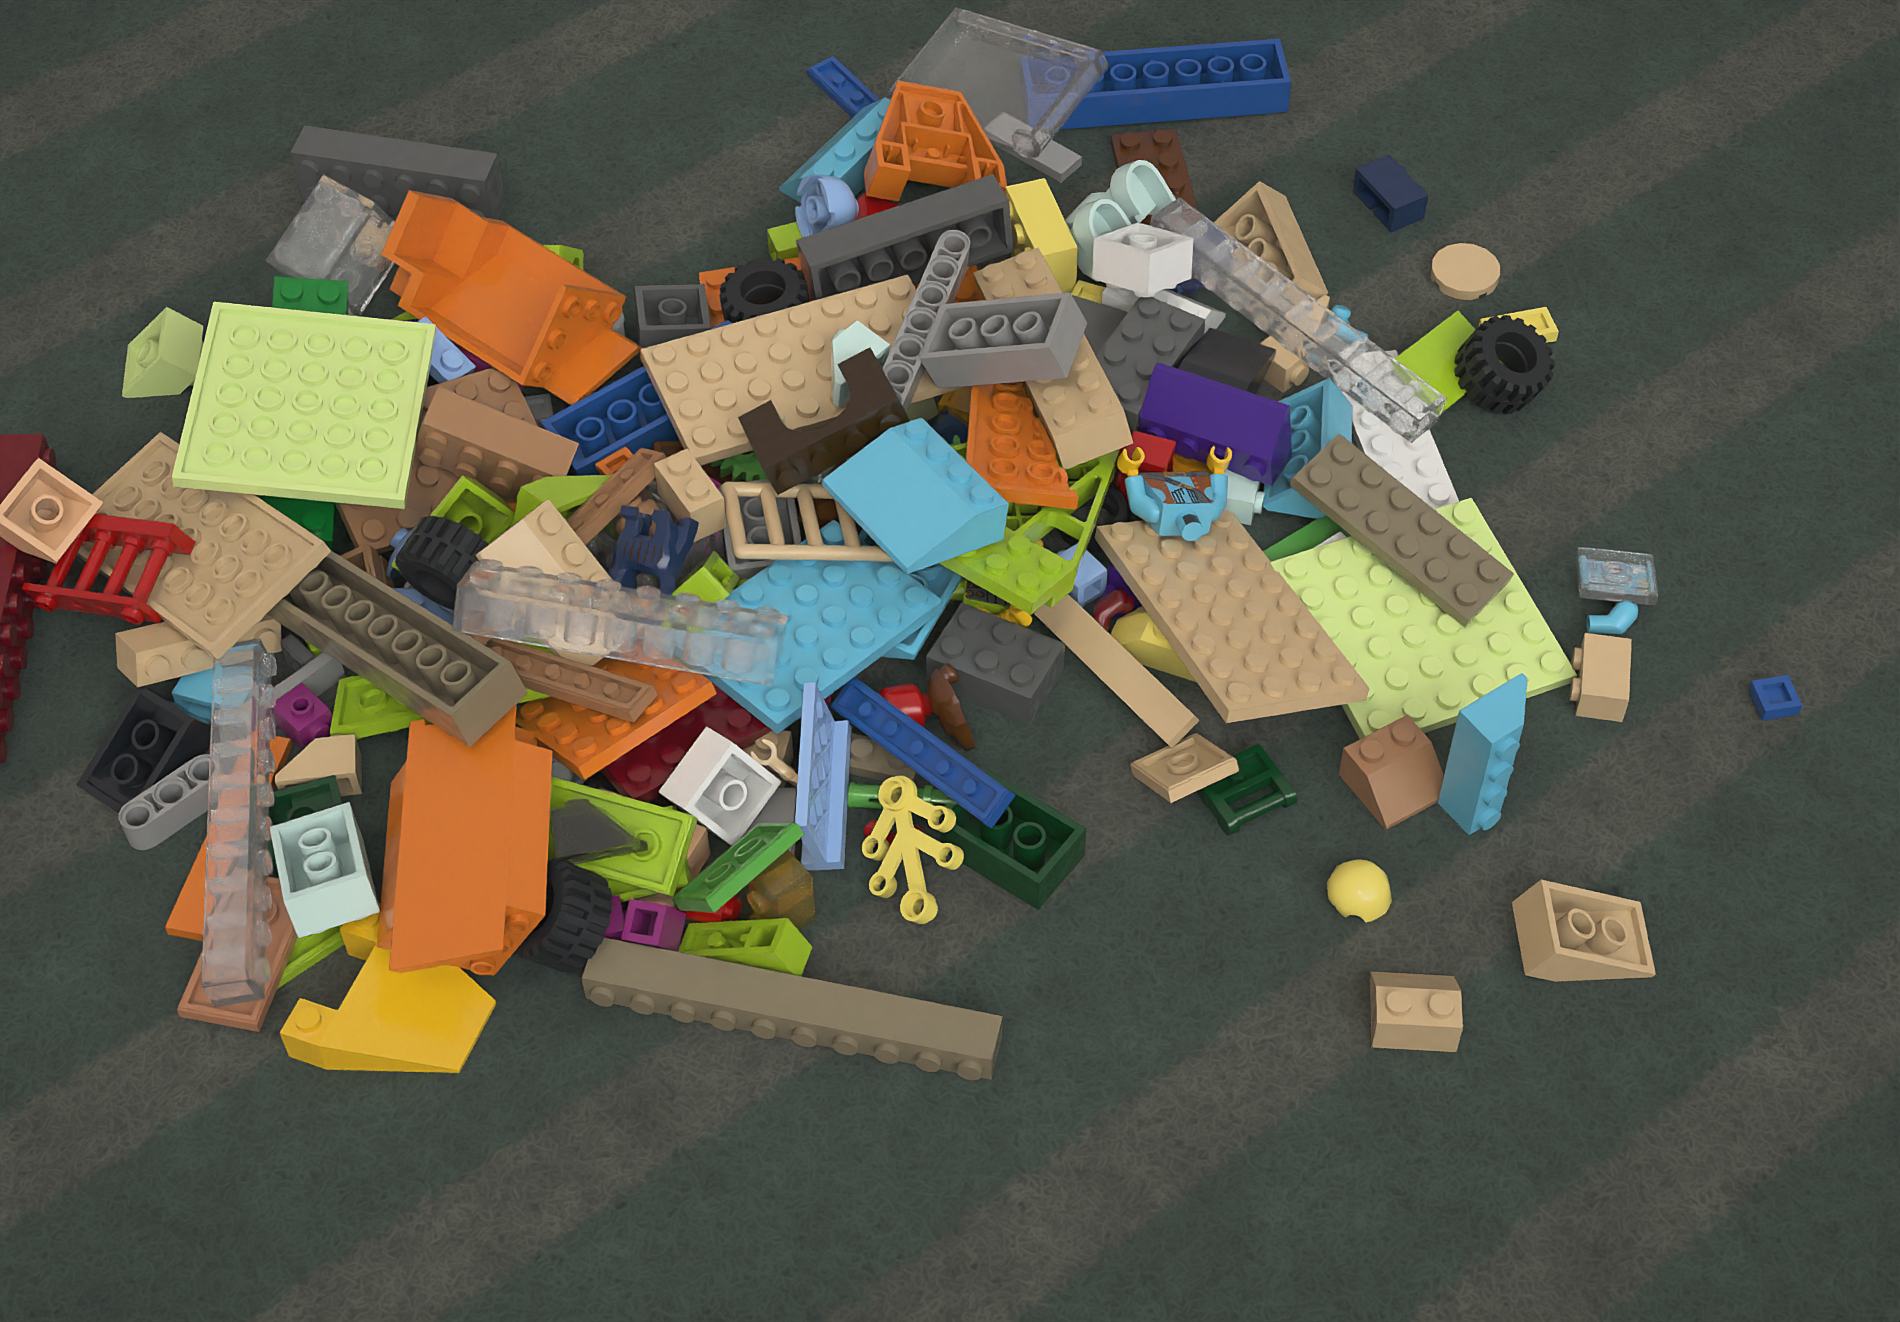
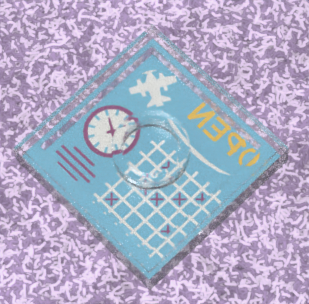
M1585 547L1577 548L1576 569L1579 598L1656 606L1658 588L1652 554Z

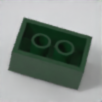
M987 769L985 773L1014 793L1015 797L993 828L984 824L957 803L951 809L956 816L955 825L948 832H940V842L951 843L960 847L964 854L962 862L964 865L1039 910L1085 856L1087 828Z

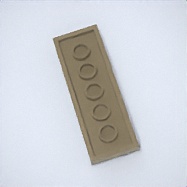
M1340 433L1291 480L1290 486L1464 627L1511 581L1514 575L1511 570Z

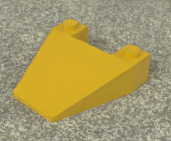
M380 912L369 915L361 920L344 923L340 928V932L348 955L366 960L338 1010L302 998L298 1000L280 1031L289 1057L326 1070L460 1073L495 1008L496 1001L457 966L443 965L405 973L390 971L391 950L377 947Z

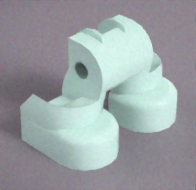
M1137 160L1119 167L1112 175L1110 188L1106 192L1091 193L1065 219L1078 247L1077 265L1083 274L1092 278L1094 238L1137 222L1140 223L1147 215L1159 217L1181 209V206L1153 164L1146 160Z

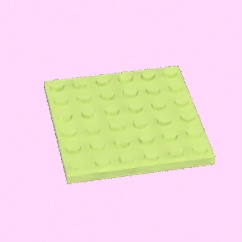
M213 302L172 474L173 487L405 509L417 444L416 440L419 433L435 344L436 324Z
M1472 498L1434 510L1511 570L1514 575L1511 581L1466 627L1457 622L1353 536L1270 562L1272 568L1282 575L1370 688L1366 701L1342 704L1360 739L1407 714L1423 733L1456 723L1459 710L1521 673L1527 677L1526 698L1570 684L1572 678L1577 677L1575 670L1572 669V665Z

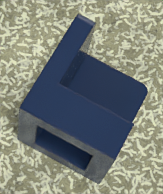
M945 405L929 425L948 444L952 443L954 435H958L961 444L966 443L968 422Z

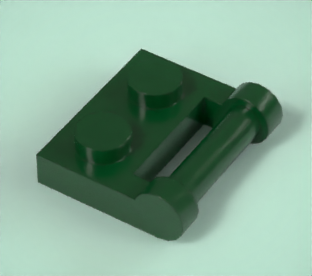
M1260 744L1233 756L1237 760L1238 772L1197 790L1227 836L1239 831L1242 824L1280 806L1287 808L1297 802V796L1293 787ZM1267 786H1270L1274 791L1235 811H1232L1229 807V804Z

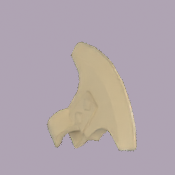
M761 739L760 741L771 750L769 758L760 760L752 751H750V757L760 765H769L772 771L777 772L783 780L788 781L797 788L798 774L783 759L777 756V749L773 742Z

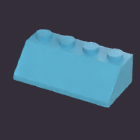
M884 97L862 108L779 187V190L801 203L802 195H797V190L802 179L808 175H828L843 180L850 187L854 196H856L865 187L863 172L890 99Z
M1330 378L1278 401L1290 405L1292 457L1273 486L1264 484L1263 507L1268 511L1315 519L1326 516V514L1292 488L1290 483L1292 478L1339 433L1352 443L1353 405Z
M1523 673L1459 710L1438 804L1468 835H1471L1480 828L1483 830L1490 829L1501 818L1500 812L1504 798L1507 795L1509 778L1514 770L1513 763L1516 752L1520 747L1519 741L1524 726L1527 677Z

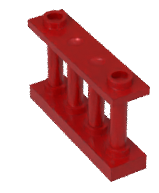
M95 514L60 560L55 563L46 585L24 582L21 589L34 598V605L49 612H55L57 608L119 617L136 625H141L143 621L160 623L162 618L146 604L166 558L171 557L173 553L190 555L196 542L173 523ZM87 542L95 543L74 589L62 588L81 545H86ZM115 546L123 547L103 593L90 592L109 549H114ZM144 550H152L132 597L119 596L138 553H143Z

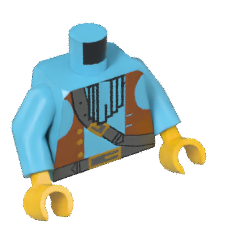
M1215 446L1211 448L1206 462L1208 468L1213 471V474L1210 476L1208 471L1140 472L1138 474V468L1145 458L1143 450L1140 447H1136L1132 454V460H1130L1126 449H1124L1117 460V466L1121 472L1128 476L1124 481L1132 513L1147 521L1156 534L1161 536H1182L1186 541H1195L1202 535L1208 534L1211 522L1219 519L1227 504L1228 476L1224 475V471L1228 468L1232 458L1231 449L1227 447L1224 460H1220L1214 455Z

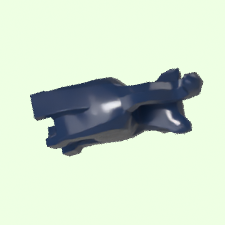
M622 505L621 515L625 519V527L614 545L612 565L607 570V574L635 609H637V576L639 574L650 575L660 580L661 586L659 590L646 597L640 606V615L646 622L643 626L650 631H658L665 627V622L654 616V610L671 598L675 589L676 579L681 574L685 558L693 546L699 522L685 517V519H680L677 526L671 522L670 512L654 509L651 516L639 512L638 507ZM653 520L656 528L653 537H650L649 529Z

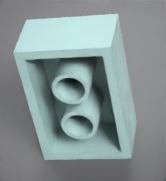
M350 802L270 827L283 901L298 938L318 934L329 928L361 920L369 915L380 912L364 840Z

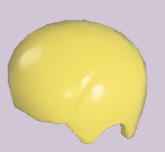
M1356 859L1338 865L1327 881L1328 900L1345 918L1349 915H1356L1361 917L1364 922L1373 921L1386 914L1392 902L1387 875L1376 864L1368 860Z

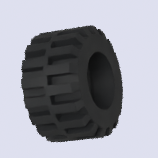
M762 258V261H755L753 259L748 261V264L745 266L740 264L735 267V273H728L725 277L726 282L721 284V294H719L724 321L729 320L731 324L810 302L807 280H805L803 272L797 270L796 265L792 263L785 264L783 259L778 258L775 261H771L770 258Z
M1503 315L1501 318L1494 316L1488 321H1484L1458 349L1459 353L1455 356L1454 360L1457 367L1454 371L1455 376L1461 379L1458 384L1461 389L1467 390L1468 394L1466 396L1471 401L1475 399L1479 402V407L1484 410L1489 407L1492 413L1499 414L1503 411L1505 414H1512L1515 410L1520 411L1548 385L1554 374L1551 370L1555 367V360L1550 358L1553 354L1552 349L1546 346L1545 342L1547 340L1543 334L1539 335L1535 331L1537 328L1531 324L1527 326L1524 324V320L1518 317L1512 320L1510 315Z
M428 516L421 518L395 557L398 570L413 588L431 601L462 613H475L479 611L497 584L475 556L489 544L467 527L442 517Z
M552 858L551 861L548 860L545 916L517 948L515 953L520 957L561 972L570 973L574 972L576 968L580 969L583 967L588 958L591 959L595 955L598 946L602 944L610 924L613 903L610 902L612 891L611 888H608L607 880L599 874L558 858Z

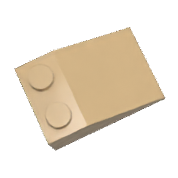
M1546 880L1538 881L1512 902L1526 976L1558 982L1646 978L1656 975L1641 902Z

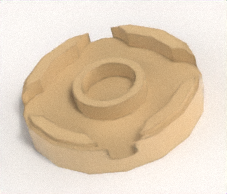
M1458 243L1448 245L1439 250L1432 259L1431 279L1433 283L1435 280L1442 293L1455 299H1479V295L1486 292L1487 295L1492 293L1498 285L1500 277V264L1498 260L1487 249L1475 244Z

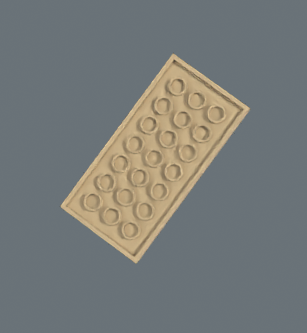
M908 275L900 276L640 349V359L684 450L688 448L701 466L752 451L753 448L738 417L770 400L785 426L794 431H812L834 421L844 411L849 402L848 400L839 409L833 405L831 342L834 336L841 329L846 330L858 320L889 343L891 350L915 295L916 288ZM925 369L911 403L964 388V386L937 388Z
M160 432L92 494L103 502V505L96 514L173 523L196 542L190 555L173 553L171 557L166 558L146 604L155 610L165 622L218 661L255 624L260 622L283 597L288 595L309 572L315 569L331 550L324 541L254 494L173 487L172 474L179 444ZM87 542L86 545H81L77 556L86 562L95 543ZM121 546L109 549L99 571L108 579L123 549ZM144 550L143 553H138L122 588L131 596L152 550Z
M1224 510L1217 521L1211 522L1210 532L1202 535L1195 541H1186L1182 536L1158 535L1145 520L1097 526L1095 540L1225 723L1367 700L1370 688L1282 575L1270 565L1271 561L1232 512Z

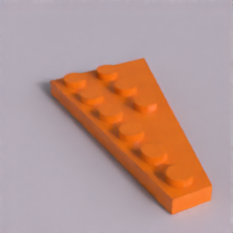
M1012 382L971 386L965 461L1007 502L1018 505L1030 504L1077 510L1079 497L1075 489H1070L1065 469L1060 468L1057 463L1056 450L1040 418H1035L1034 406L1030 398H1026L1022 391L1023 383Z

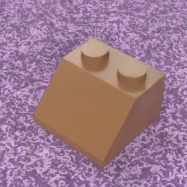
M1408 714L1343 748L1339 775L1385 830L1438 802L1444 778L1443 771L1432 742Z

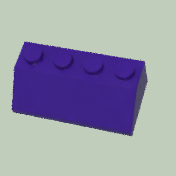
M1159 362L1156 363L1139 416L1141 432L1176 441L1175 453L1203 463L1207 462L1208 455L1213 446H1215L1214 455L1220 460H1224L1225 451L1229 447L1232 451V458L1227 470L1244 476L1249 480L1273 486L1292 457L1290 405Z

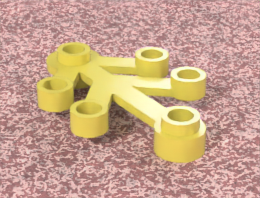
M895 776L888 778L880 786L878 798L883 806V811L871 835L866 837L862 844V852L865 857L875 861L883 860L878 872L869 881V889L876 896L882 898L891 897L897 889V881L894 875L903 859L909 891L901 900V914L906 920L917 924H925L934 919L938 911V905L934 896L927 892L918 849L934 857L938 865L949 870H955L962 864L964 854L960 847L951 843H941L914 828L911 812L928 819V824L931 828L945 833L954 827L956 822L955 813L944 806H934L917 797V787L910 778ZM945 814L944 821L939 825L940 816ZM896 822L897 834L890 846L886 837ZM878 843V849L873 853V848ZM952 851V858L947 862V855ZM883 880H886L885 887L881 890L880 885Z

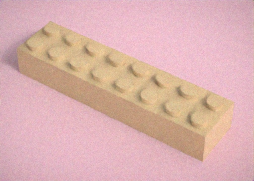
M1039 247L1030 251H1023L1017 256L999 263L987 265L985 268L973 272L982 300L1062 293ZM1084 333L1067 378L1022 382V386L1034 406V411L1037 417L1040 418L1056 450V456L1065 470L1133 444L1124 409Z

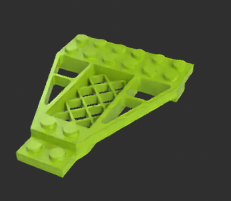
M967 442L952 446L965 460ZM1120 449L1065 470L1068 479H1079L1078 481H1067L1070 489H1075L1079 497L1077 509L1096 495L1086 522L1071 516L1076 511L1074 509L1030 504L1018 505L1008 502L1007 513H1012V516H1007L1003 540L948 559L939 564L1029 615H1032L1043 604L1052 608L1074 588L1078 570L1109 485L1113 481L1118 469L1117 458ZM1056 456L1057 463H1058L1059 467L1062 468V466H1061V464H1060V462H1059V460H1058V458H1057V456ZM1020 513H1037V514L1034 515V516H1021ZM1054 528L1079 540L1071 560L1060 557L1036 542Z

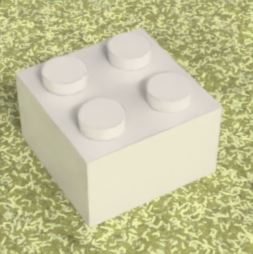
M1138 222L1094 238L1092 279L1106 283L1108 288H1124L1134 291V295L1138 297H1152L1156 292L1163 289L1175 288L1177 284L1191 279L1194 238Z
M706 726L659 790V793L686 814L697 817V822L732 846L744 835L781 784V781L732 741Z

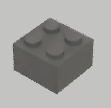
M705 284L634 286V323L637 344L647 348L710 330L711 324ZM639 352V353H638L639 363H642V361H641V359H640V352Z

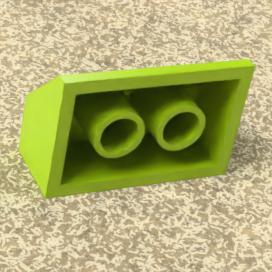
M462 475L430 516L442 517L457 522L472 530L490 544L511 525L515 511L500 496L476 479ZM394 560L391 565H392L396 570H398L399 568L396 566V563H395V560Z

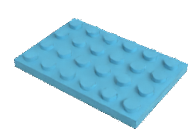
M832 520L820 529L823 545L845 546L841 526L837 521ZM805 539L798 545H808L807 540ZM860 539L861 546H869ZM776 560L733 590L720 604L715 607L710 606L667 637L668 648L704 677L711 680L713 684L718 686L776 734H779L802 716L804 683L816 682L823 698H827L939 614L943 609V600L892 562Z

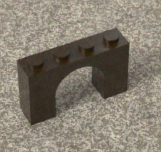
M871 347L837 364L850 388V399L844 411L826 426L804 432L791 430L785 426L771 400L738 417L757 459L777 495L858 453L889 428L910 421Z

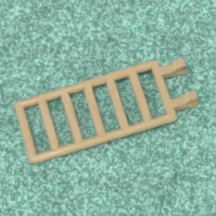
M729 481L722 485L721 490L724 497L733 553L739 559L894 562L880 546H861L855 520L836 500L835 505L845 546L823 545L813 499L834 498L822 484L800 483L777 495L770 482ZM738 497H760L770 544H747ZM776 498L798 499L808 545L785 544Z

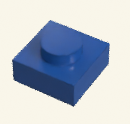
M1789 675L1753 680L1750 683L1748 691L1762 721L1799 715L1803 705Z

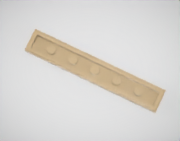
M1069 594L1052 608L1043 604L1034 612L1074 654L1171 748L1200 721Z

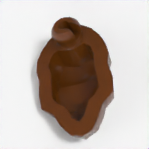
M947 663L939 670L936 668L929 676L928 698L933 714L939 717L940 724L946 735L954 738L957 744L965 751L975 749L971 729L960 701L951 686L952 683L958 681L959 675L952 665Z

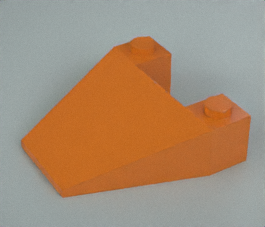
M898 80L863 172L866 196L899 201L907 180L953 188L992 174L1004 193H1006L1007 181L1004 165L963 94L959 91Z

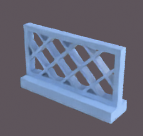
M816 682L804 683L795 815V823L798 824L805 834L801 837V865L804 870L844 869L852 727L848 720L834 721Z

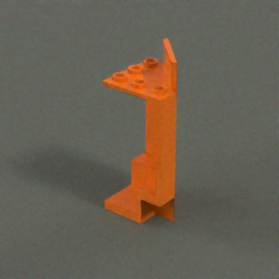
M412 190L408 191L381 255L399 265L389 290L401 297L398 304L400 308L419 320L426 316L433 324H436V327L447 338L522 386L545 388L570 405L591 395L637 355L640 349H643L640 345L612 329L614 323L622 314V306L626 299L625 295L504 221L481 217L452 198Z
M517 704L471 747H468L435 724H428L425 719L409 723L407 759L392 780L390 788L377 947L391 950L390 971L405 973L451 965L471 970L478 975L494 976L545 916L553 751L537 746V739L534 737L536 732L516 727Z

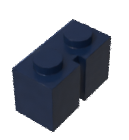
M1390 155L1356 168L1353 193L1369 210L1383 204L1386 205L1374 210V215L1390 232L1424 219L1428 194L1422 186L1418 185L1411 178L1406 169L1399 165Z

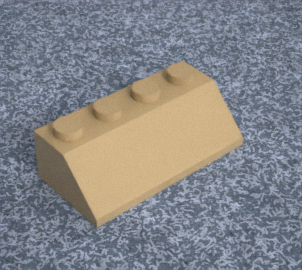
M1259 181L1211 224L1252 323L1261 324L1297 316L1324 294H1328L1287 198L1278 191Z
M549 499L528 513L475 555L554 655L593 666L646 623Z

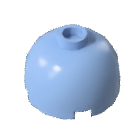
M808 175L802 179L797 190V195H802L801 206H795V215L798 229L803 238L855 221L859 213V205L852 190L843 180L828 175Z

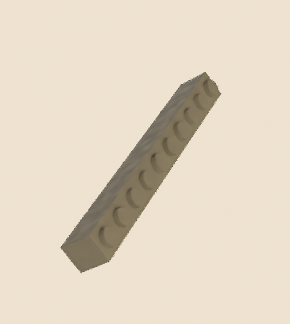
M604 938L602 944L598 946L595 955L591 959L588 958L582 975L585 997L600 1006L609 1007L616 1004L630 1007L633 1011L644 1015L656 1012L670 1015L675 1020L684 1023H690L694 1020L711 1023L715 1028L723 1031H731L734 1028L751 1031L754 1035L763 1039H772L775 1036L791 1039L803 1047H813L815 1045L831 1047L843 1055H855L856 1053L871 1055L883 1063L894 1064L900 1061L915 1064L918 1068L927 1072H936L939 1069L955 1072L967 1080H979L980 1078L992 1080L1002 1040L1003 1016Z

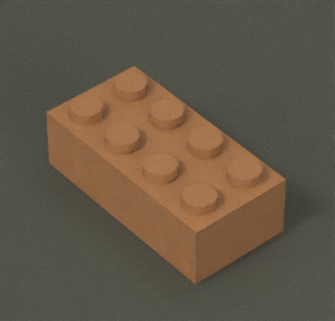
M438 386L422 422L416 440L414 457L427 466L441 467L451 471L458 478H461L462 475L474 478L497 494L511 495L517 498L521 486L547 476H567L579 443Z

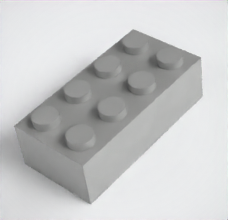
M1070 292L941 304L919 359L937 388L1064 379L1068 377L1087 322Z

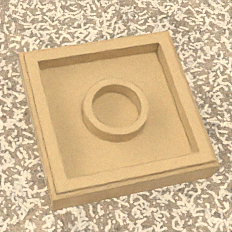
M1198 733L1180 740L1173 748L1170 746L1164 747L1130 764L1135 778L1170 803L1239 771L1236 758Z

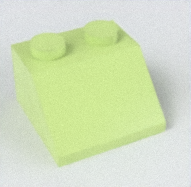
M166 307L128 344L122 396L134 398L179 395L189 385L193 386L204 344L202 341L203 325Z

